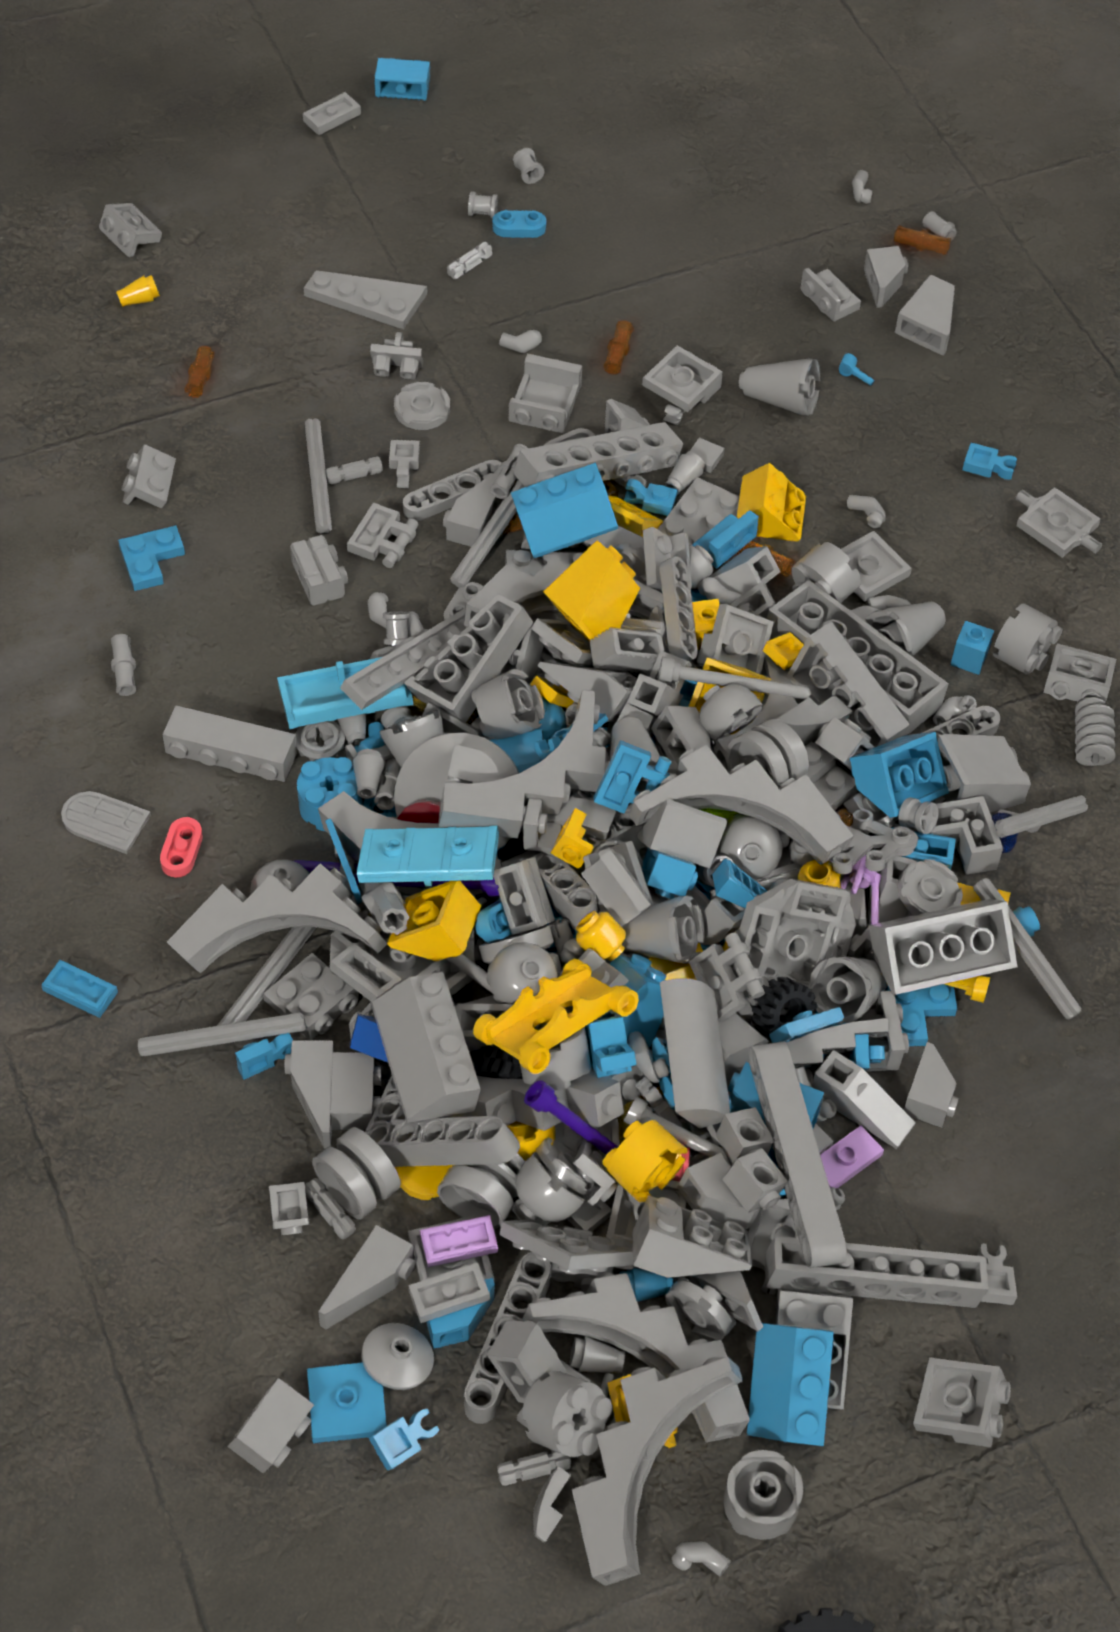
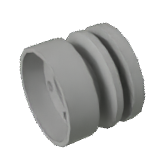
M517 1153L512 1160L502 1164L454 1165L448 1169L438 1186L437 1193L441 1201L460 1218L476 1214L477 1217L490 1215L493 1229L501 1227L502 1221H505L513 1207V1199L518 1197L515 1182L518 1171L525 1161Z

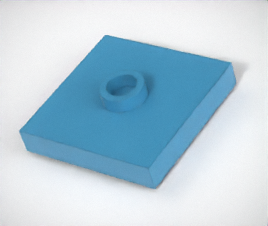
M363 1363L307 1368L309 1400L314 1404L310 1410L313 1443L367 1438L386 1427L383 1385L376 1382L368 1374Z

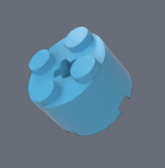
M328 757L306 762L301 767V772L297 779L299 811L303 820L316 825L318 830L325 831L318 808L343 791L356 802L363 805L362 797L357 794V783L351 760L346 757Z

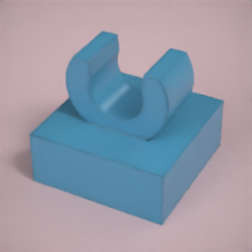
M855 1034L856 1047L849 1053L850 1061L867 1071L870 1069V1063H881V1060H885V1046H869V1034Z

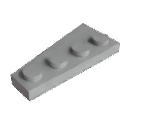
M318 270L315 271L304 287V296L403 330L427 295V286Z

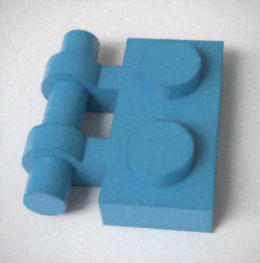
M620 740L593 797L594 802L624 814L629 803L633 804L634 798L641 793L636 791L641 777L649 779L644 790H655L669 776L667 771L672 761L664 756H660L656 766H650L648 763L651 758V752Z

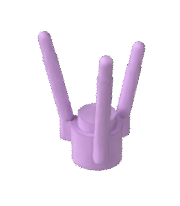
M865 855L853 866L850 873L844 874L841 888L845 890L850 881L852 884L851 893L856 894L858 888H867L869 885H872L871 924L879 923V884L882 876L866 868Z

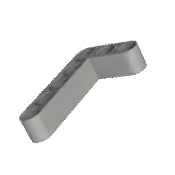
M630 804L624 814L616 812L606 840L587 833L584 834L582 839L592 844L593 850L601 842H606L607 840L632 841L634 848L639 850L646 845L637 839V833L647 822L636 826L629 816L633 804ZM540 851L533 856L536 859L550 905L562 918H568L569 925L576 930L577 924L590 912L596 911L599 913L596 894L583 880L582 872L585 870V863H583L581 868H576L552 855L550 852Z
M391 1076L365 1131L381 1147L394 1167L502 1164L512 1160L520 1148L519 1140L498 1116L433 1118L407 1123L393 1076Z

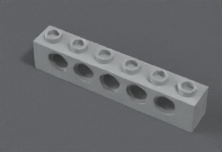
M666 422L520 450L514 475L524 487L596 462L602 481L673 467L678 461L683 442Z
M774 1236L765 1253V1288L976 1308L989 1290L985 1256L846 1243L847 1260L845 1263L808 1268L803 1257L799 1239L783 1236Z

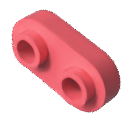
M183 817L171 824L160 854L161 867L166 875L175 878L183 877L193 869L203 839L202 828L197 820ZM185 836L191 837L189 839H183V837ZM176 862H181L179 865H173Z

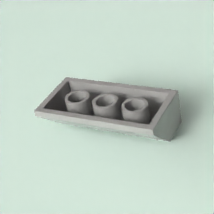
M987 899L869 925L874 959L894 995L1018 967L1007 901Z
M438 972L409 977L372 1001V1010L406 1122L410 1123L475 1111L481 1088L444 973Z

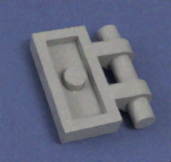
M373 503L349 539L347 551L373 561L379 553L385 554L386 556L382 563L387 568H392L395 562H399L405 553L404 548L407 543H411L415 538V530L419 524L412 518L408 519L406 524L399 522L400 512ZM391 534L397 536L394 542L388 541Z
M736 932L725 937L729 949L725 952L721 945L713 944L689 961L696 979L714 990L718 1021H725L748 1005L743 994L745 990H749L753 999L765 994L761 985L763 979L759 970L753 968L748 957L750 951L746 943L741 942ZM735 962L742 974L738 978L735 977L731 965Z

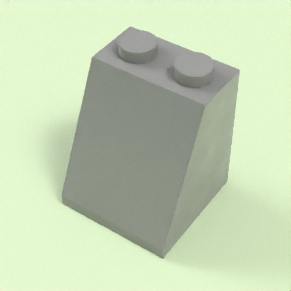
M939 735L938 746L949 791L948 794L943 795L945 802L984 796L989 812L1025 803L1031 786L1028 774L1022 771L1018 764L1015 749L1009 747L1004 736Z

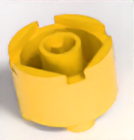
M638 1120L633 1122L624 1132L623 1136L626 1139L618 1148L612 1149L602 1161V1164L607 1168V1172L639 1203L645 1202L648 1195L652 1196L649 1191L657 1186L662 1190L669 1184L686 1160L681 1156V1153H688L687 1148L656 1120H649L644 1124H641Z

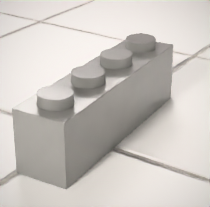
M175 706L162 734L165 753L171 754L176 758H187L200 761L209 766L216 765L229 768L237 773L245 772L261 776L266 780L285 782L297 754L296 736L293 733L180 706Z

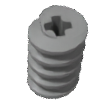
M1091 697L1083 699L1075 706V760L1084 766L1109 764L1116 756L1114 751V710L1107 706L1106 702L1100 698Z

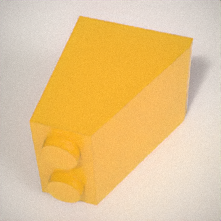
M598 540L543 591L566 620L589 642L595 636L598 637V634L609 630L610 627H621L640 590V587L633 580L636 573L624 561L620 563L623 559L621 554L612 545L606 548Z

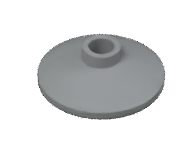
M388 1323L375 1328L368 1334L362 1347V1362L368 1374L379 1384L391 1389L407 1390L419 1386L428 1378L433 1368L434 1354L429 1341L418 1330L405 1324ZM396 1348H401L405 1352H399Z

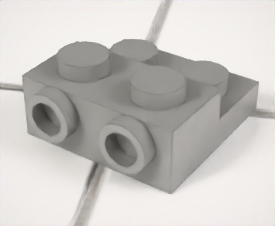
M677 345L643 377L642 386L689 412L699 401L705 403L721 388L722 371Z
M719 604L712 634L704 633L697 664L704 666L707 657L761 674L766 655L762 650L770 639L774 622L728 604Z
M1057 643L1043 693L1050 694L1057 700L1069 699L1080 702L1086 698L1096 697L1106 702L1117 659Z
M811 741L805 746L809 760L807 776L835 811L859 790L856 788L855 779L835 766V757Z
M313 953L263 993L264 1001L280 1015L302 1013L304 1015L306 1028L304 1031H300V1033L309 1041L318 1034L321 1035L327 1032L332 1026L333 1021L341 1014L350 1012L359 1000L358 991L333 973Z
M929 1358L913 1425L916 1431L951 1435L956 1443L991 1447L993 1437L1000 1438L1002 1434L1003 1417L999 1415L1001 1403L1008 1404L1011 1393L1010 1382L1006 1381L999 1366Z

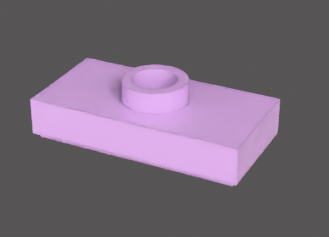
M859 1126L820 1154L830 1188H839L883 1155L884 1149L862 1126Z
M490 1215L420 1230L427 1267L498 1252Z

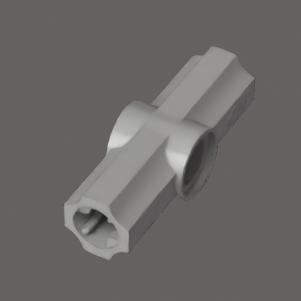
M358 882L364 894L361 896L363 902L385 933H395L398 935L407 929L406 924L410 917L403 906L406 902L393 882Z

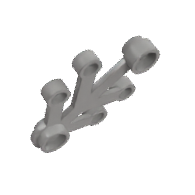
M856 810L853 813V826L858 830H867L878 836L866 835L846 825L853 835L847 848L850 851L834 855L833 870L838 874H848L852 871L853 866L866 855V868L870 871H881L894 855H910L918 844V836L907 827L892 829L874 821L873 814L869 810ZM794 840L791 843L790 857L792 861L804 865L806 862L814 859L798 842ZM872 848H882L881 850H871Z

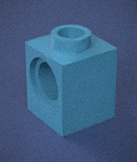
M965 621L955 644L951 666L980 675L989 654L995 630Z

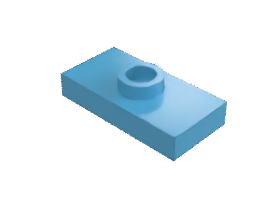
M62 960L58 961L41 985L44 992L98 1018L102 1016L118 993L117 986Z
M840 1007L815 1015L809 1010L792 1018L793 1022L781 1026L769 1034L772 1043L789 1042L812 1032L833 1027L843 1021L845 1017Z

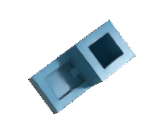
M608 1011L585 1026L589 1054L598 1078L632 1071L631 1066L637 1065L635 1051L627 1044L623 1016L614 1011Z

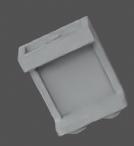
M527 354L524 361L523 378L515 398H511L509 402V421L564 433L581 388L582 365Z

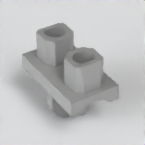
M396 332L395 340L385 339L384 345L371 344L370 353L376 376H389L390 367L393 365L401 366L400 377L414 380L418 369L423 368L422 349L413 348L412 341H403V332Z

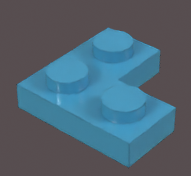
M176 526L118 540L134 591L164 584L158 561L185 555L184 546Z
M941 984L895 995L896 1004L900 1003L902 1006L903 1021L900 1025L902 1033H907L909 1046H926L928 1035L925 1017L955 1016L957 1012L955 991L952 986ZM889 986L886 988L885 991H891Z

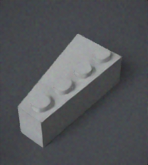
M497 594L469 621L470 625L458 636L455 634L447 641L449 645L436 657L432 656L423 664L425 666L423 670L415 677L411 676L404 682L415 698L426 704L430 702L459 720L467 722L477 707L472 700V691L481 684L498 676L533 624L532 619L523 606L500 594Z
M832 621L808 636L786 677L794 685L808 687L811 690L810 698L818 706L833 695L837 696L853 711L848 719L871 737L869 742L874 747L902 737L910 724Z

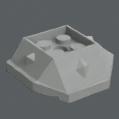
M790 878L747 902L741 926L736 930V933H738L741 942L746 943L750 951L748 957L753 968L759 970L763 979L761 982L762 986L770 987L768 981L771 979L777 980V977H788L809 988L812 971L820 962L834 956H847L856 925L854 913L849 903L851 902L849 891L838 887ZM736 962L733 963L731 968L735 977L738 978L742 974ZM748 989L745 990L743 993L751 1006H758L759 1002L752 998ZM790 1000L784 1004L780 1015H786L790 1006Z
M368 908L358 914L363 920L369 916L378 924ZM473 927L467 942V948L462 954L475 963ZM382 930L379 935L388 942L390 934ZM334 931L331 934L330 970L371 1002L413 976L443 972L451 996L473 980L447 959L437 962L409 954L404 962L399 963L391 958L390 953L393 948L388 944L377 953L360 940L344 933Z

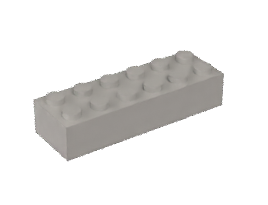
M807 580L769 609L767 619L774 622L770 635L771 640L791 632L804 644L809 635L832 621L910 724L904 735L911 733L942 706L949 683L810 580Z

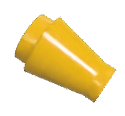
M143 275L121 290L116 291L122 307L153 302L154 298L160 296L152 275L147 277Z

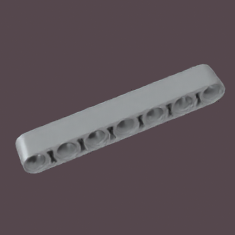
M783 1041L750 1046L749 1064L767 1129L774 1140L772 1147L778 1168L788 1181L784 1189L805 1263L808 1268L845 1263L847 1260L845 1238L788 1044Z

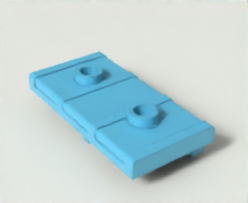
M382 657L343 664L342 661H339L333 667L277 677L289 729L360 714L375 713L376 711L401 706L413 705L412 693L403 684L361 710L340 689L345 679Z
M498 826L365 829L357 869L358 882L424 881L425 886H432L433 881L493 880L499 839Z

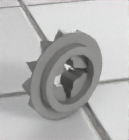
M334 721L300 726L296 731V747L299 750L300 756H306L310 761L328 757L337 758L338 752L344 749V732ZM317 734L324 741L323 747L318 746L316 742Z

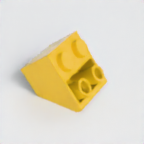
M768 463L742 477L736 517L739 519L750 510L759 516L757 537L797 542L801 540L806 495L800 488H797L788 480L782 472L778 471L771 463Z

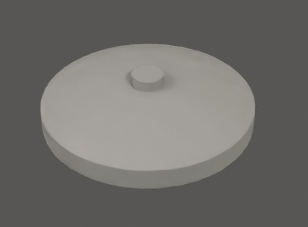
M448 733L434 737L416 748L406 759L399 771L394 792L396 815L398 817L407 805L417 800L427 799L426 801L440 802L445 783H461L448 780L447 778L455 744L475 748L486 753L496 764L500 779L519 774L517 766L500 746L479 735Z

